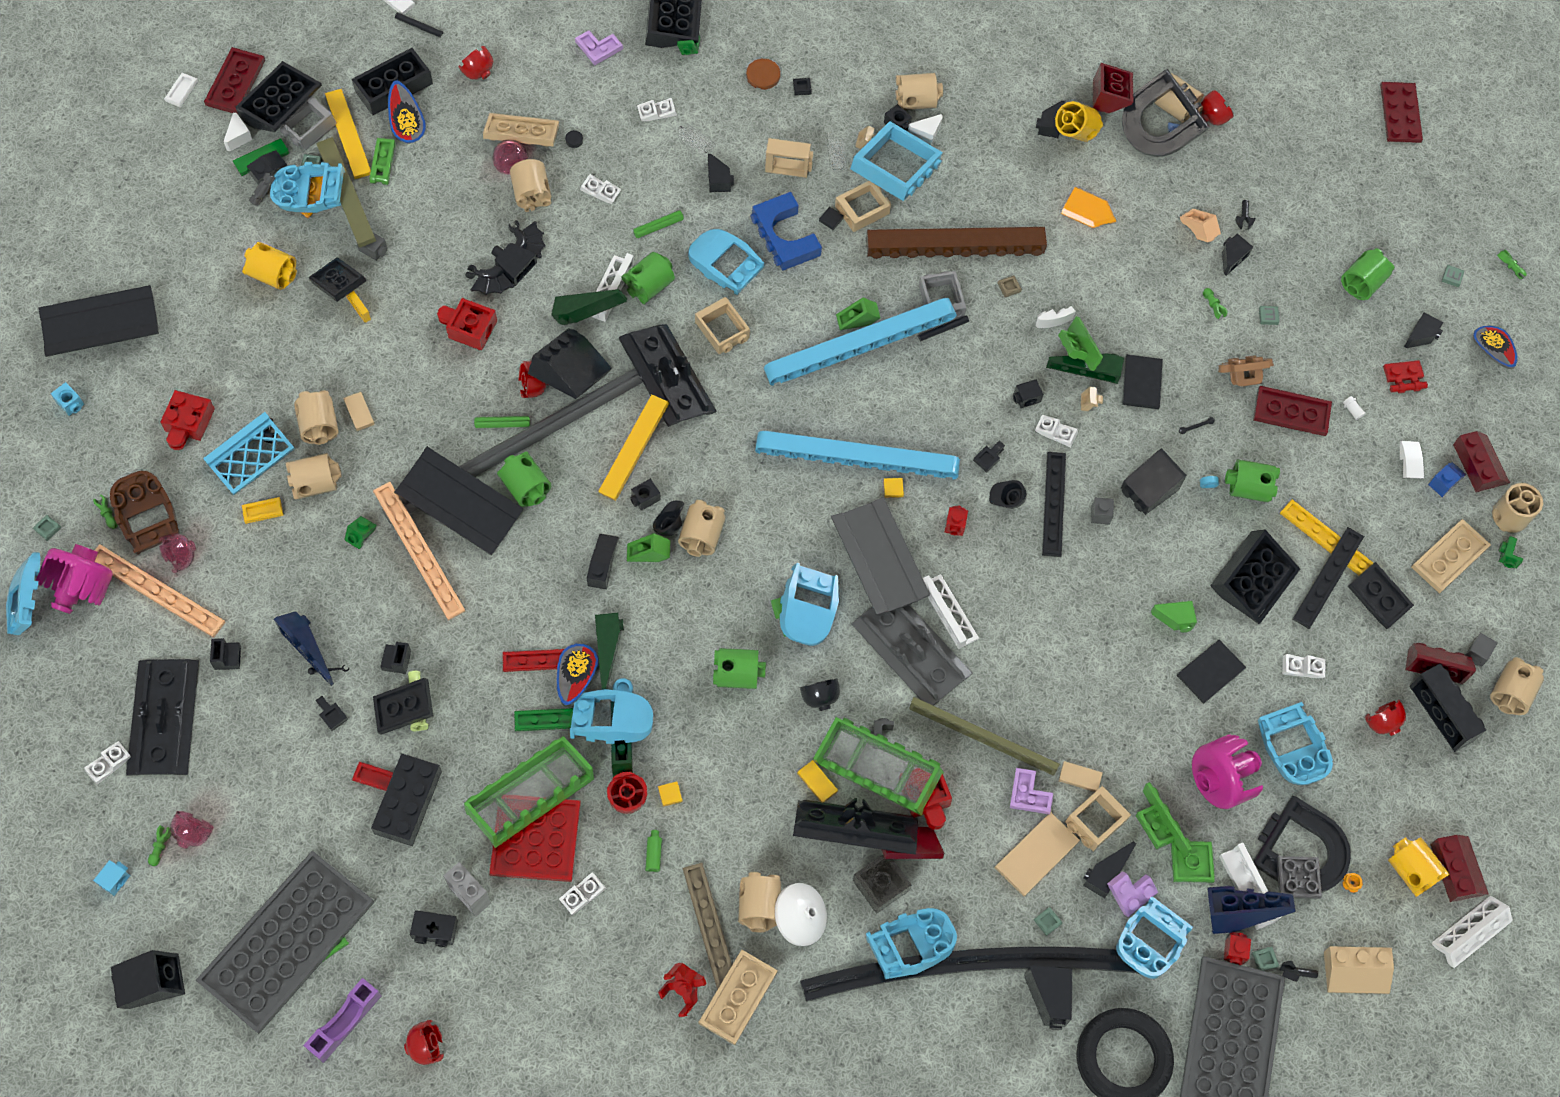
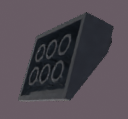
M649 0L645 45L666 48L677 46L678 41L693 40L694 43H698L702 0Z
M282 61L235 108L241 120L254 129L276 132L322 84Z
M568 328L532 356L528 374L577 399L609 373L612 367L585 336L574 329Z
M1266 529L1256 530L1249 533L1210 586L1223 600L1260 624L1300 571V568Z

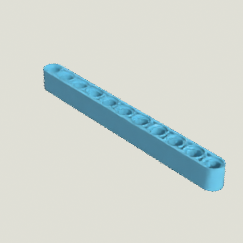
M943 298L772 361L764 366V371L770 385L773 386L774 383H783L944 324L953 320L957 314L950 299Z
M770 431L758 432L755 448L758 454L763 452L767 453V455H785V457L795 459L801 457L804 460H823L822 462L833 464L834 462H839L841 465L853 466L854 464L864 468L876 467L879 470L886 471L892 469L901 473L914 472L917 475L927 476L929 474L939 478L952 477L957 479L960 459L952 455Z

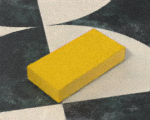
M354 290L346 295V298L363 322L370 321L369 311Z
M280 497L242 505L245 524L284 516Z
M813 760L797 772L820 802L827 801L838 792V789Z

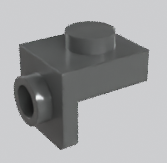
M886 718L874 720L871 734L877 736V734L882 735V730H893L894 721H889Z

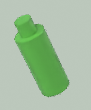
M651 830V837L647 838L645 871H660L662 838L659 837L658 830Z

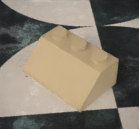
M1330 946L1324 951L1328 993L1390 994L1394 972L1392 948Z

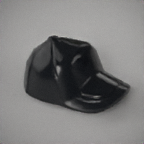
M1017 480L996 483L990 490L989 502L1004 508L1015 509L1025 503L1027 491L1024 485Z
M679 500L669 502L654 520L653 530L659 535L666 537L678 532L683 523L680 513L685 503Z

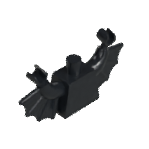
M515 220L516 228L511 227L509 223L508 229L514 233L516 243H509L505 249L498 245L492 249L491 254L496 257L494 267L486 270H477L474 265L468 266L467 270L473 273L466 272L465 276L469 279H473L476 275L478 276L470 289L471 292L479 291L484 293V295L494 292L501 294L508 288H514L537 264L536 257L542 258L541 252L546 245L542 240L544 232L538 229L536 221L523 230H519V222Z

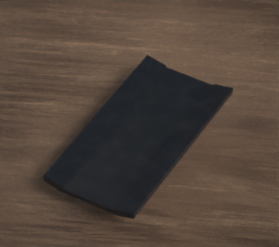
M151 285L38 307L45 357L159 334Z
M667 324L633 331L619 337V341L650 396L652 394L668 401L669 405L662 416L668 427L681 421L717 412L693 371L690 362H688L687 356L684 355Z
M426 446L419 459L394 491L395 494L491 556L523 511L522 507L428 446Z
M153 659L138 661L128 751L131 757L127 760L126 776L188 775L199 660Z
M854 798L845 806L811 800H798L793 836L916 855L918 818L910 815L872 810L865 799L862 800L863 805L859 808L855 805L857 798Z

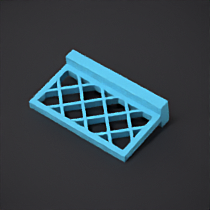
M264 412L203 459L230 492L235 495L295 448L266 412ZM270 426L275 430L274 438L264 437V431ZM260 440L259 450L248 449L249 442ZM263 440L273 441L272 451L262 450ZM276 442H285L288 448L283 452L275 451ZM237 451L244 452V460L234 461V453ZM248 452L258 453L257 462H247ZM261 453L272 454L271 461L260 463ZM221 463H229L228 473L219 472L216 467ZM232 464L243 465L242 474L231 473ZM246 465L256 466V472L253 475H245ZM240 477V485L233 489L230 485V478Z

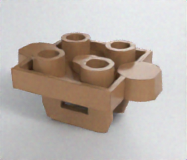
M1255 355L1246 356L1245 359L1230 358L1228 362L1219 365L1218 372H1230L1233 385L1241 387L1262 383L1263 369L1270 368L1274 364L1272 358L1256 357ZM1244 371H1249V377H1244Z

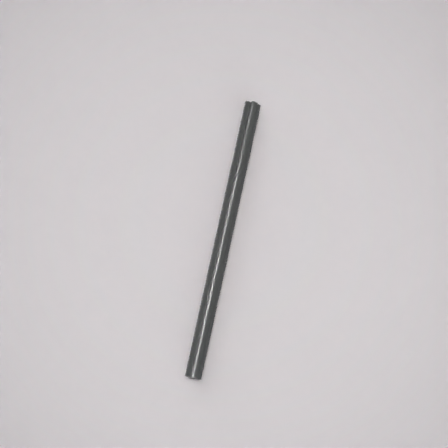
M634 368L459 467L476 477L501 463L510 455L517 454L643 382ZM401 498L409 514L418 509ZM382 509L383 514L387 518L388 522L392 524L389 518L387 517L385 511Z

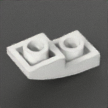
M672 98L658 103L651 100L637 105L641 121L677 116Z
M589 174L580 188L581 191L609 204L614 202L621 191L620 188L609 181L602 182Z
M1072 306L1067 309H1061L1057 314L1053 309L1048 312L1044 311L1037 317L1035 326L1037 328H1050L1062 325L1073 320L1076 311Z
M1046 415L1041 416L1035 429L1037 433L1070 448L1078 433L1076 428L1060 424L1059 419Z
M1400 441V460H1403V478H1424L1423 457L1419 442Z
M1285 654L1283 656L1282 674L1325 678V659L1309 655L1303 658Z
M118 741L102 751L101 757L84 767V769L95 784L98 785L120 768L131 756Z
M592 872L577 886L574 885L559 900L573 915L607 888Z

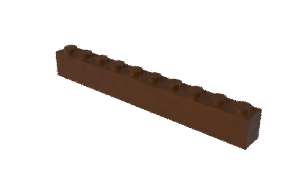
M1045 227L867 230L866 246L867 257L874 259L881 258L882 256H890L891 258H898L900 256H908L909 258L926 256L932 258L937 255H943L944 257L979 255L985 257L994 254L997 256H1005L1006 254H1014L1015 256L1032 254L1039 256L1045 254L1047 240Z

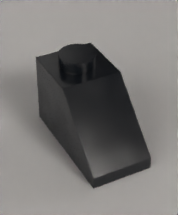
M1060 101L1042 111L1041 118H1037L1035 127L1038 129V135L1053 138L1059 137L1060 132L1056 127L1055 117L1059 108L1065 104V101Z
M275 150L260 156L247 165V172L259 184L261 180H264L263 176L266 172L274 175L281 168L286 167L287 164Z
M708 154L709 193L731 192V186H734V175H730V168L714 155Z
M1236 234L1233 238L1229 237L1223 244V272L1226 276L1243 262L1253 249V246L1239 234Z
M1424 312L1404 347L1412 348L1431 344L1434 338L1438 340L1443 332L1440 329L1443 322Z

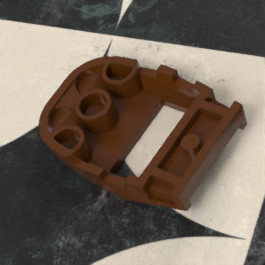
M137 471L118 479L113 484L110 490V501L115 512L114 518L126 540L133 546L135 554L138 555L141 552L180 537L175 510L168 494L154 474L148 471ZM164 504L169 518L133 533L128 521L129 518Z

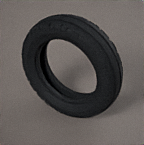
M1115 1008L1104 1011L1095 1016L1085 1026L1078 1040L1076 1051L1078 1069L1086 1086L1097 1097H1158L1165 1090L1172 1077L1174 1053L1170 1039L1157 1021L1141 1011L1130 1008ZM1116 1028H1127L1138 1032L1147 1040L1153 1052L1154 1066L1151 1075L1143 1084L1135 1087H1122L1112 1083L1103 1075L1097 1063L1096 1050L1099 1040L1106 1032Z

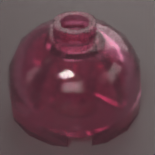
M503 140L497 144L493 151L495 168L507 175L510 174V169L514 164L528 159L525 147L516 140Z
M171 533L159 538V541L163 543L159 546L165 562L169 561L175 568L171 570L173 573L183 571L192 564L195 555L194 551H196V546L192 540H188L186 536L179 533Z
M177 811L170 824V832L173 838L177 840L176 844L185 849H188L189 846L197 847L204 844L211 836L214 826L203 819L201 822L192 817L193 814Z

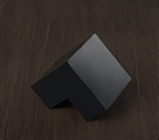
M224 638L211 639L210 663L214 670L240 669V643H226Z
M396 642L395 645L386 644L380 666L381 670L406 674L411 655L409 644Z

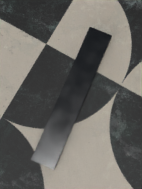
M1047 451L1043 556H1062L1066 453Z
M1347 527L1292 620L1308 629L1311 628L1365 536Z

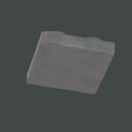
M1278 856L1276 858L1279 893L1293 894V898L1299 899L1322 898L1318 857Z

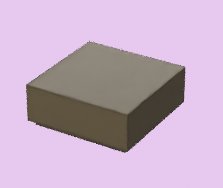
M1014 275L998 281L1004 297L1022 291Z

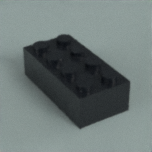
M413 48L352 78L355 93L372 116L388 108L389 89L394 81L398 80L404 84L412 95L433 84L431 71Z
M1441 664L1420 674L1409 686L1454 752L1473 743L1486 731L1483 721L1474 713L1472 705L1465 700L1460 688L1454 684L1449 672Z
M401 753L371 827L374 835L413 847L442 773L440 765Z

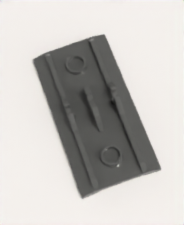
M884 497L844 513L831 515V519L876 616L930 596Z
M910 605L877 616L873 607H871L852 623V626L917 697L933 706L973 674Z

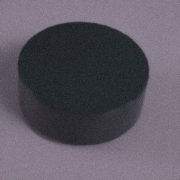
M576 130L568 132L565 136L566 144L571 148L580 147L583 144V135Z

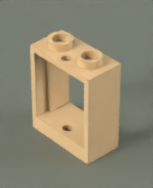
M768 138L765 172L807 178V173L812 170L813 151H810L811 144ZM775 156H782V157H789V158L804 159V161H801V160H793V159H786V158H779V157H775Z
M867 181L836 197L835 207L839 213L844 215V220L852 231L856 232L889 215L891 203L887 197H884L879 186L871 181ZM870 191L880 207L858 217L848 202Z
M726 297L695 313V323L718 354L731 351L733 346L745 343L750 337V328ZM726 313L740 332L719 343L706 323Z
M1102 786L1070 814L1065 823L1072 833H1076L1081 838L1084 846L1094 852L1129 819L1131 814ZM1095 800L1116 821L1099 838L1078 818Z

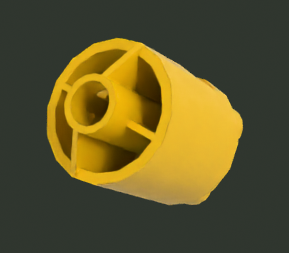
M1074 101L1062 105L1055 117L1056 127L1062 135L1083 142H1088L1096 137L1103 127L1101 116L1097 110Z
M257 242L252 249L248 248L246 250L243 274L279 290L286 288L294 281L297 274L294 256L262 242Z
M1405 837L1393 846L1394 855L1388 861L1415 897L1449 875L1448 871L1421 837L1415 841H1410Z

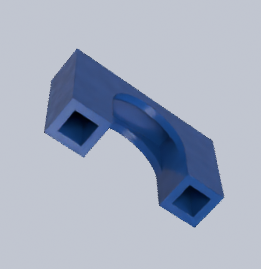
M792 192L752 206V214L750 215L753 224H757L759 227L760 237L766 240L767 250L773 253L775 265L780 266L782 271L821 256L822 246L814 233L794 241L783 240L775 234L773 227L779 221L798 214L799 205Z

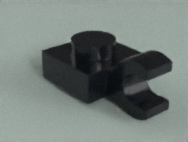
M998 441L991 449L985 446L974 457L973 461L987 473L1000 461L998 455L1004 450L1005 445Z
M323 696L315 700L323 710L319 716L331 731L348 720L336 703L330 706Z

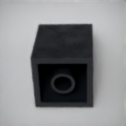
M1161 448L1123 481L1121 489L1123 495L1127 498L1130 497L1134 502L1135 508L1146 515L1178 492L1187 475Z
M151 950L111 966V979L114 986L117 1008L132 1009L185 995L180 959L177 953Z
M1030 965L1024 974V978L1042 1022L1045 1026H1049L1051 1030H1062V1027H1066L1072 1020V969Z

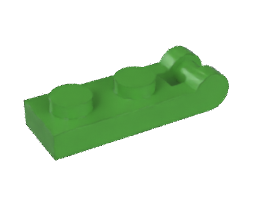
M377 138L370 172V183L382 182L385 185L389 184L396 144L395 139ZM383 172V175H377V173Z

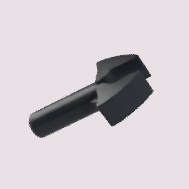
M1243 200L1242 216H1236L1235 221L1238 227L1242 229L1243 221L1246 220L1249 230L1256 218L1249 217V201Z
M1293 961L1283 962L1279 971H1284L1282 976L1295 982L1298 981L1300 976L1318 977L1317 970L1298 968L1293 964Z

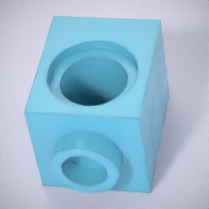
M66 382L50 393L55 402L69 416L72 413L79 412L84 405L80 396Z
M109 860L93 881L115 896L130 875L126 872L128 868L118 861L115 864Z

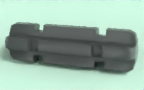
M265 173L263 176L264 180L260 181L254 191L255 194H252L249 201L253 205L258 206L262 201L261 197L263 198L270 188L269 184H272L275 180V177L270 173Z

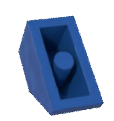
M1451 462L1436 474L1428 485L1443 497L1467 474Z

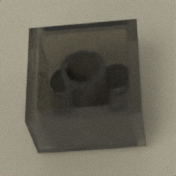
M884 855L855 873L852 880L876 914L909 892L912 886L893 859H885Z

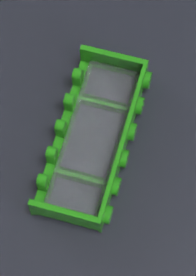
M836 717L813 758L814 761L821 767L922 816L927 801L941 775L944 774L940 767L941 764L933 759H929V761L923 759V756L914 750L908 752L903 745L897 742L892 744L883 735L877 734L875 736L864 726L858 728L847 718L841 720Z
M563 736L558 740L552 741L542 751L536 752L526 762H521L511 772L502 775L493 784L487 785L477 795L468 798L464 803L466 814L470 816L496 848L593 781V767Z

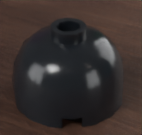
M838 678L817 682L809 686H802L800 691L804 702L808 706L819 708V711L831 709L830 705L837 701L840 695Z

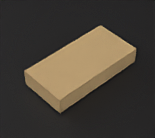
M361 392L343 398L356 431L375 425Z
M1064 761L1059 781L1096 792L1099 789L1102 772Z

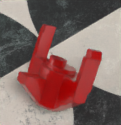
M676 963L667 974H664V980L669 981L663 985L658 993L661 999L670 990H675L678 995L682 996L686 1005L678 1015L679 1017H685L698 1001L697 987L705 986L707 983L704 976L683 963Z

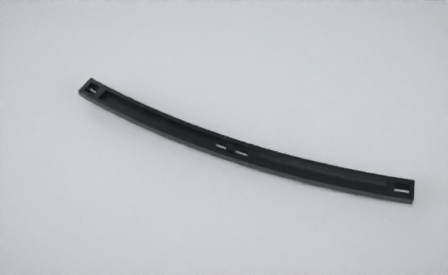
M1002 947L952 951L946 959L913 975L885 979L879 963L876 962L800 981L805 1001L808 1002L846 991L889 982L961 972L1028 969L1030 965L1140 973L1126 964L1115 949ZM920 955L901 958L904 965L910 964V966L922 961ZM820 988L819 990L808 993V991Z

